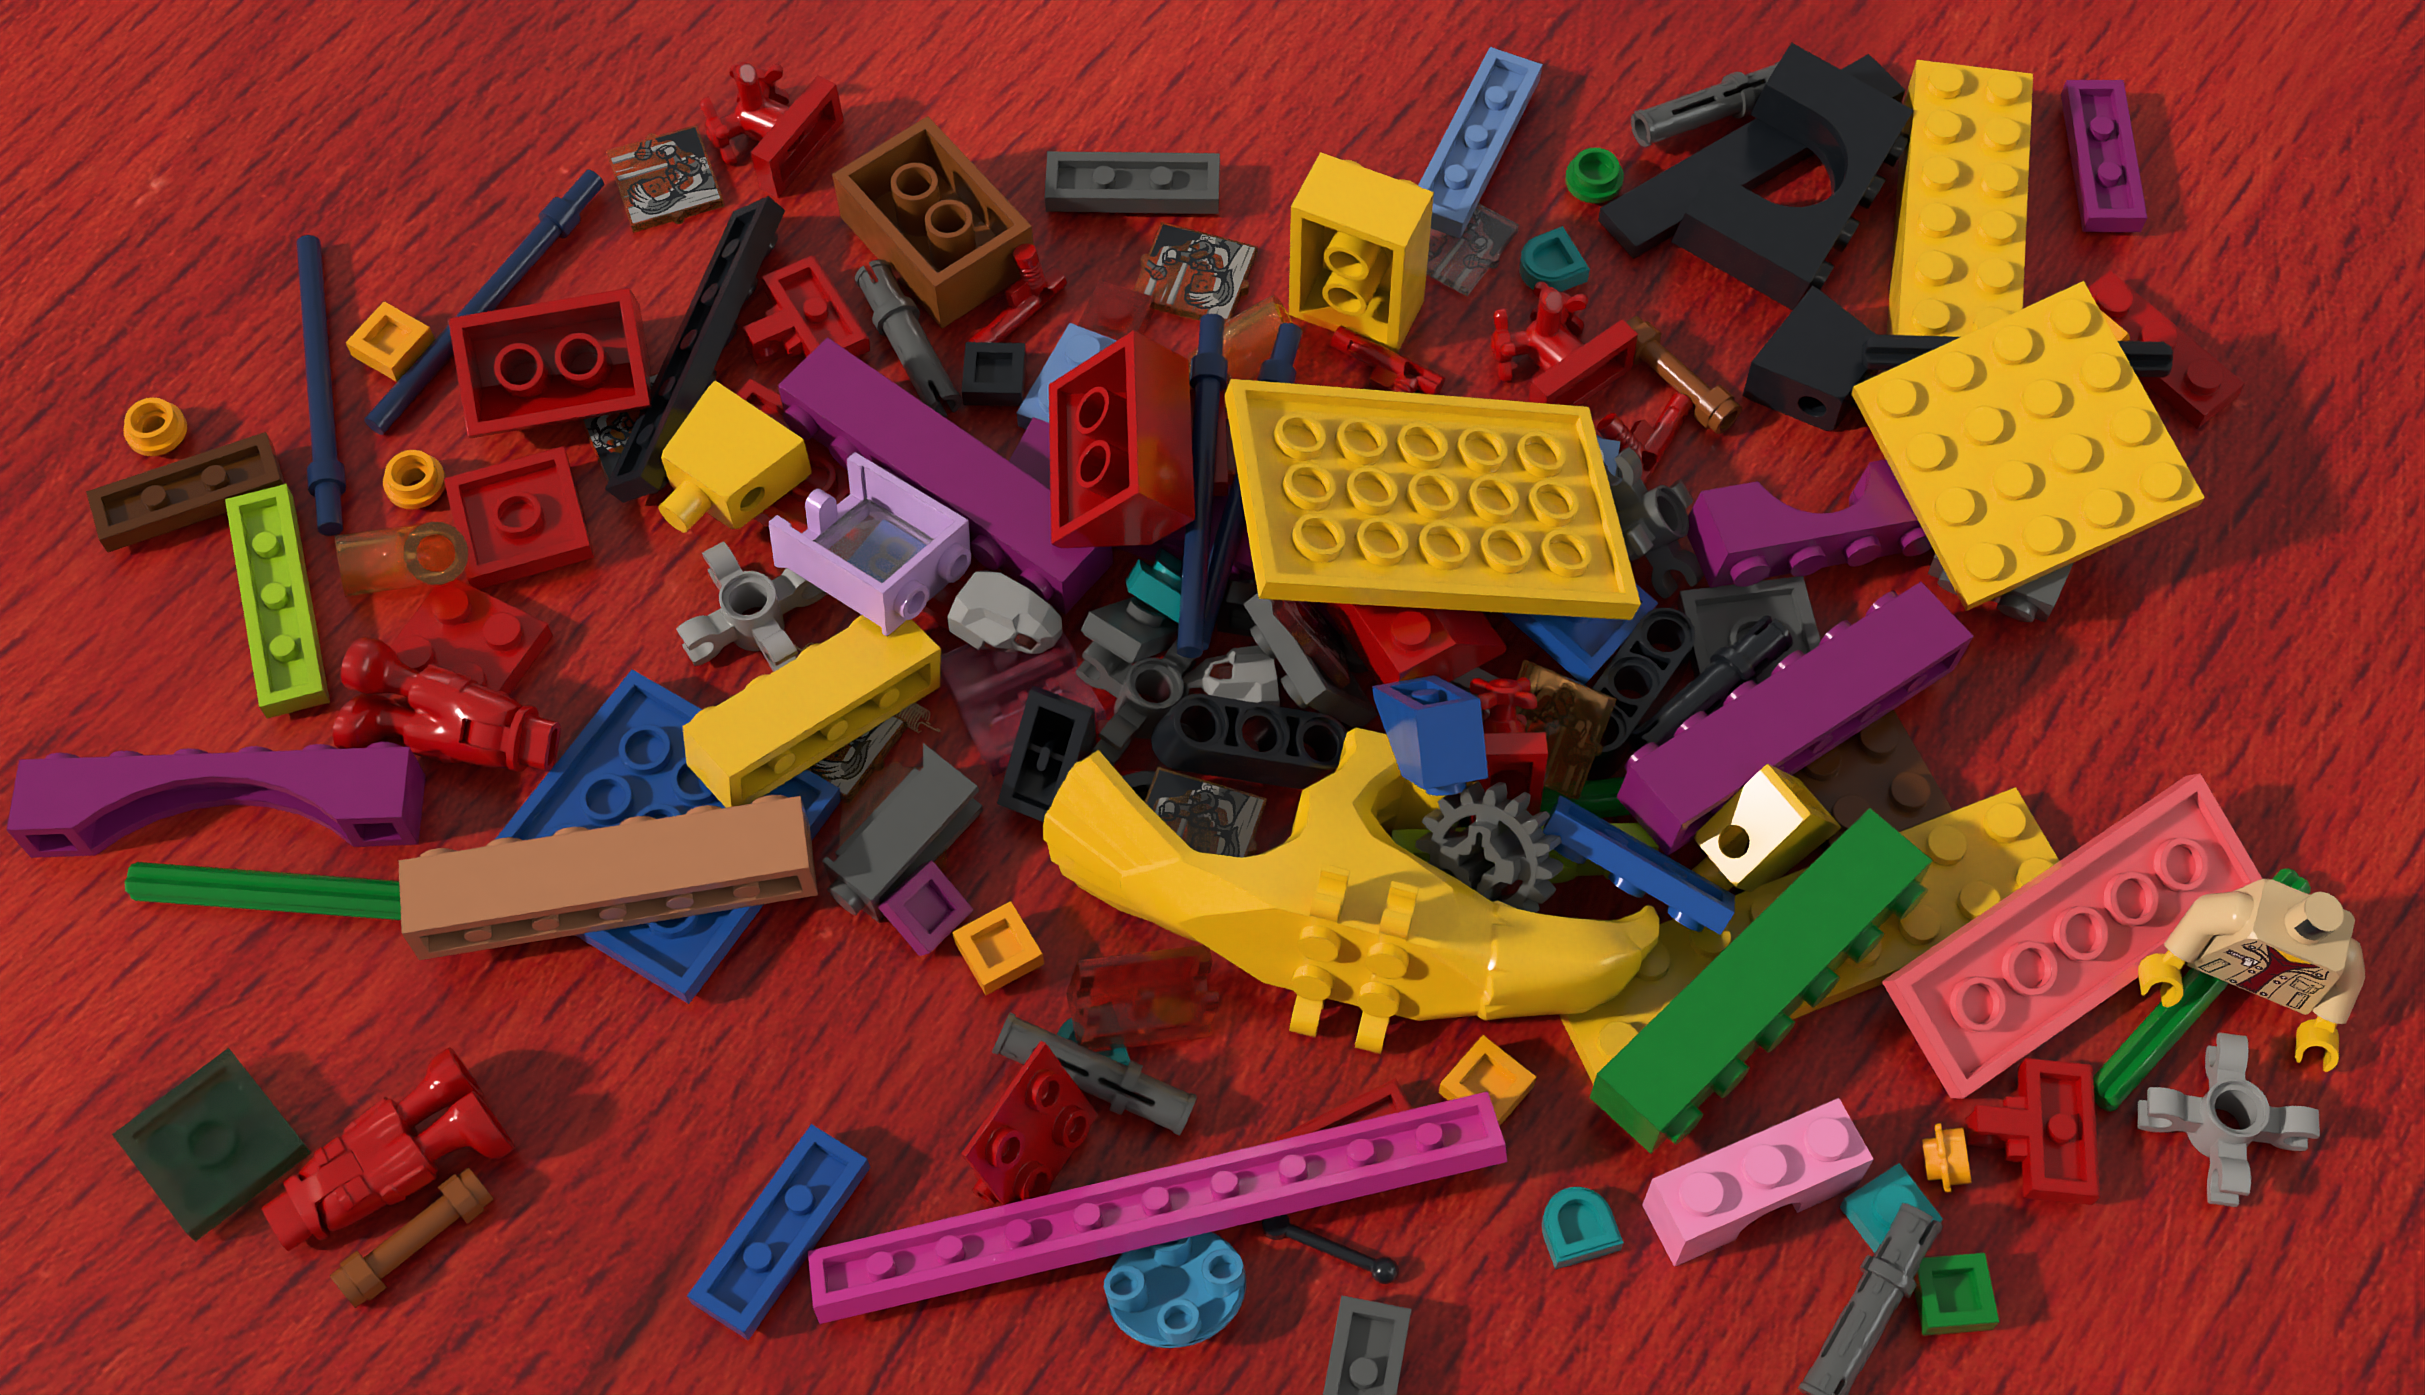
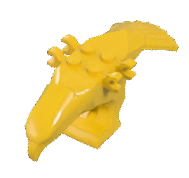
M1357 727L1347 732L1339 766L1336 771L1302 790L1291 836L1285 843L1260 855L1240 858L1201 853L1191 849L1135 793L1099 750L1074 764L1059 788L1051 807L1044 816L1043 840L1047 842L1051 861L1059 865L1062 875L1074 881L1079 888L1119 911L1153 922L1172 933L1207 946L1263 983L1293 990L1297 997L1289 1028L1291 1032L1316 1037L1321 1011L1324 1008L1326 999L1359 1006L1363 1013L1355 1048L1381 1054L1390 1017L1393 1015L1424 1021L1475 1015L1483 1020H1493L1509 1017L1584 1013L1614 999L1639 971L1641 962L1658 943L1659 917L1653 906L1646 905L1638 913L1612 921L1559 917L1520 910L1500 901H1490L1463 882L1396 844L1391 838L1392 830L1427 829L1422 823L1423 818L1436 808L1440 809L1438 801L1446 795H1429L1426 793V790L1421 789L1402 777L1387 734Z

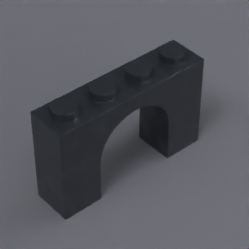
M1791 42L1766 82L1752 110L1751 116L1793 138L1814 152L1825 166L1829 175L1831 197L1823 202L1806 207L1778 205L1711 170L1686 210L1671 242L1793 310L1800 302L1804 293L1808 292L1812 286L1821 290L1835 266L1827 262L1825 258L1831 248L1843 253L1861 223L1851 217L1857 205L1867 210L1869 209L1886 181V178L1878 175L1877 171L1883 162L1894 167L1909 142V135L1904 133L1902 129L1914 110Z

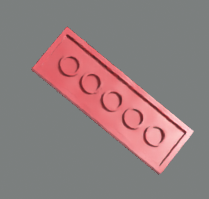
M2201 773L2187 775L1887 977L1882 983L1950 1098L1964 1099L2138 978V967L2141 960L2155 953L2165 954L2168 951L2164 945L2165 941L2199 897L2212 893L2233 892L2262 879Z

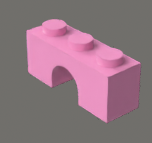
M1837 1098L1653 1178L1642 1206L1675 1267L1735 1241L1743 1228L1772 1210L1792 1203L1798 1213L1857 1187L1874 1159L1841 1100Z

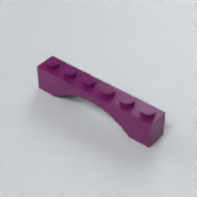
M377 742L370 744L367 748L338 749L330 745L313 744L306 746L303 750L273 751L264 747L250 746L240 749L239 752L208 753L199 749L187 748L180 749L171 755H143L134 751H116L110 754L109 757H79L68 753H52L47 755L45 759L19 760L6 830L31 858L96 856L122 837L159 819L193 809L225 805L270 807L302 815L331 829L353 847L418 845L426 775L410 747H402L390 742Z

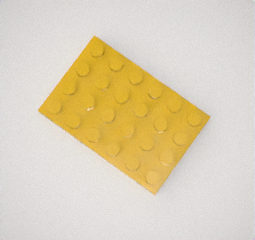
M1240 379L1230 380L1225 393V402L1259 599L1632 620L1640 607V598L1589 407Z

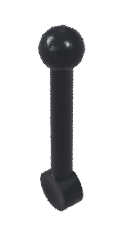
M1287 1214L1262 1220L1263 1232L1269 1239L1281 1240L1284 1237L1291 1238L1370 1271L1373 1278L1380 1284H1389L1398 1276L1399 1268L1392 1258L1383 1256L1375 1259L1293 1225L1289 1222Z

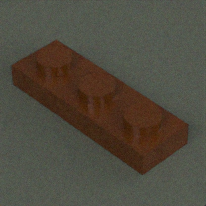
M264 432L86 491L99 541L107 552H111L227 513L225 499L284 485L285 481L273 443L268 434Z

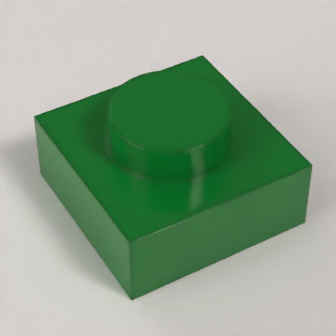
M1985 1253L1923 1258L1913 1278L1917 1284L1914 1293L1923 1336L1993 1330L1998 1325L1999 1317Z

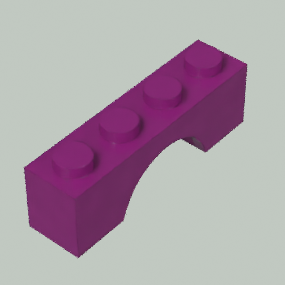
M1886 459L1873 461L1868 464L1849 496V507L1838 512L1810 513L1798 510L1775 498L1757 481L1701 491L1688 516L1689 531L1687 536L1710 588L1729 584L1747 587L1768 577L1790 573L1793 576L1801 577L1812 574L1823 567L1845 563L1856 567L1865 565L1878 557L1900 553L1910 557L1925 553L1932 548Z

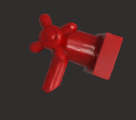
M738 62L731 66L729 72L730 76L735 79L738 90L736 100L738 104L734 112L719 118L709 96L700 101V109L706 117L704 124L706 135L713 146L720 149L722 160L727 165L737 163L735 154L730 146V139L745 134L758 141L757 146L751 151V157L761 190L779 198L844 122L837 85L817 75L790 107H787L785 105L789 103L788 92L776 87V81L783 76V68L780 64H774L768 70L755 69L746 62Z
M1545 282L1536 283L1533 293L1539 298V304L1531 311L1530 318L1533 322L1527 327L1526 331L1509 333L1506 308L1498 309L1494 312L1493 319L1496 330L1491 335V350L1494 359L1499 362L1498 376L1503 382L1512 381L1511 359L1518 355L1528 354L1544 371V373L1531 381L1528 402L1579 406L1632 369L1638 333L1623 319L1586 344L1574 335L1582 334L1584 329V322L1575 315V311L1585 309L1588 304V298L1584 294H1577L1571 297L1564 292H1559L1557 289L1549 287Z
M1520 677L1515 681L1511 679H1494L1490 682L1481 678H1475L1470 682V692L1477 694V697L1480 698L1481 710L1490 709V714L1483 721L1488 778L1472 782L1479 781L1485 793L1487 789L1496 783L1504 782L1507 788V799L1511 801L1523 792H1527L1531 796L1526 810L1534 816L1540 812L1548 758L1546 732L1526 733V717L1522 714L1516 715V706L1524 709L1537 708V698L1534 694L1530 693L1531 682L1526 677ZM1476 815L1469 816V825L1476 821Z

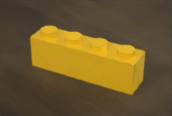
M861 615L847 629L823 643H816L804 649L795 660L771 674L756 677L744 690L721 704L709 706L698 712L689 723L682 726L686 764L725 808L751 804L757 798L763 797L896 715L903 708H907L910 704L917 702L940 687L941 648L912 619L906 620L890 635L885 636L882 634V627Z

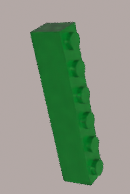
M1869 808L1597 1073L1589 1098L1650 1154L1667 1138L1675 1145L1680 1143L1702 1119L1704 1114L1698 1107L1713 1092L1721 1098L1727 1096L1741 1082L1750 1069L1744 1061L1759 1046L1767 1053L1772 1051L1795 1025V1021L1789 1016L1804 1001L1812 1008L1817 1006L1840 980L1835 971L1849 957L1857 964L1861 962L1884 936V932L1879 927L1892 914H1895L1900 920L1904 919L1919 904L1928 891L1921 882L1933 860Z

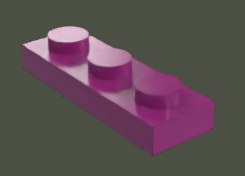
M2066 80L2061 93L2082 232H2141L2147 220V213L2124 80Z

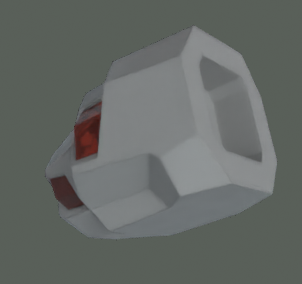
M985 570L975 572L956 596L947 616L949 631L978 650L991 649L995 652L1005 651L1007 653L1017 651L1030 654L1043 653L1053 647L1062 635V618L1056 610L1032 590L1000 572Z
M1259 646L1232 648L1226 655L1206 658L1195 669L1186 673L1183 678L1184 689L1180 699L1190 694H1206L1280 707L1274 659L1266 655Z

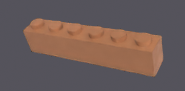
M767 795L757 798L752 804L728 808L705 805L695 807L684 815L660 819L649 816H636L628 818L616 826L591 830L584 827H568L558 830L553 836L529 840L512 837L499 838L491 841L485 847L461 851L437 848L428 850L417 858L398 860L402 935L419 960L818 895L810 825L801 796L788 798L782 795Z

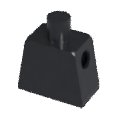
M1812 286L1752 360L1742 396L1822 430H1835L1853 406L1859 409L1852 396L1853 386L1875 377L1878 373V370L1867 369L1862 364L1861 358L1862 344L1865 336L1875 333L1822 291Z

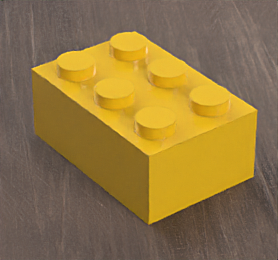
M1320 152L1291 205L1289 315L1334 332L1342 325L1376 344L1398 353L1424 302L1434 192L1421 188L1412 181L1398 180L1364 168L1352 160H1341Z

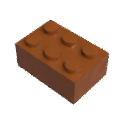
M928 116L832 174L841 218L878 259L886 260L890 264L894 277L941 329L1021 279L1013 251L1021 244L1029 243L1034 245L1032 226Z

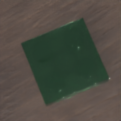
M229 1048L112 1134L184 1231L195 1242L312 1153Z

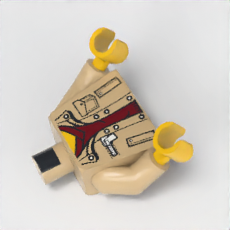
M2260 879L2233 892L2203 895L2191 905L2165 941L2164 945L2168 951L2165 954L2155 953L2141 960L2138 967L2141 995L2144 996L2155 983L2163 982L2160 989L2162 1006L2171 1007L2177 1004L2183 997L2184 990L2180 969L2187 962L2186 965L2304 1015L2309 1014L2313 1010L2317 1018L2307 1020L2297 1028L2295 1058L2300 1063L2303 1058V1052L2311 1046L2325 1048L2323 1071L2328 1072L2334 1069L2339 1059V1034L2336 1026L2337 1024L2347 1023L2365 980L2362 948L2359 942L2351 938L2355 918L2350 911L2343 909L2341 903L2329 893L2316 892L2309 895L2273 879Z

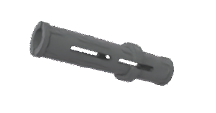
M1780 61L1745 75L1738 71L1728 74L1717 85L1683 95L1645 110L1635 111V114L1631 116V128L1635 139L1641 146L1648 147L1652 143L1694 130L1729 116L1737 119L1749 116L1766 82Z
M879 259L869 262L878 279L877 283L874 279H871L863 265L857 271L855 281L858 287L862 289L874 311L872 321L880 335L888 337L920 400L946 418L948 415L938 398L940 395L944 401L946 400L951 411L955 413L962 405V397L956 391L922 326L918 322L920 311L912 298L904 296L892 273L891 266L886 260Z
M1011 1012L1009 1013L992 1053L1001 1054L1024 1065L1039 1042L1043 1041L1052 1050L1078 1088L1111 1103L1110 1111L1122 1115L1125 1109L1168 1128L1180 1136L1193 1109L1197 1095L1189 1094L1142 1073L1143 1065L1130 1060L1128 1066L1085 1048L1072 1040L1065 1039L1015 1017L1016 1015Z
M1901 1204L1899 1212L1891 1224V1228L1874 1256L1867 1255L1859 1269L1864 1274L1823 1344L1822 1350L1812 1368L1810 1367L1803 1382L1800 1383L1799 1391L1806 1395L1849 1394L1854 1381L1865 1366L1894 1310L1898 1307L1903 1296L1910 1298L1917 1284L1913 1278L1928 1249L1931 1248L1937 1235L1943 1228L1940 1222L1932 1220V1216L1912 1205Z

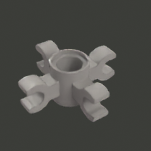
M724 541L703 552V558L710 567L707 569L708 573L720 590L719 603L721 608L708 616L693 617L676 628L684 641V644H682L683 649L694 666L710 661L724 646L731 642L745 650H761L773 672L795 660L798 652L784 631L785 622L783 614L795 607H805L817 602L826 595V592L788 568L783 571L781 576L772 581L759 572H743ZM750 608H762V610L755 614L741 615Z
M2219 1032L2216 1040L2217 1046L2208 1045L2206 1048L2205 1069L2209 1079V1091L2205 1096H2189L2174 1089L2149 1087L2147 1090V1100L2138 1101V1129L2150 1132H2187L2192 1145L2200 1153L2210 1158L2207 1178L2208 1203L2237 1207L2239 1205V1195L2248 1196L2250 1194L2251 1171L2247 1161L2248 1145L2252 1141L2271 1143L2273 1146L2284 1150L2306 1151L2308 1149V1138L2317 1139L2320 1137L2319 1110L2305 1106H2285L2279 1108L2269 1106L2263 1092L2253 1083L2245 1080L2248 1063L2247 1036ZM2215 1109H2221L2233 1115L2239 1123L2240 1130L2224 1125L2217 1117Z

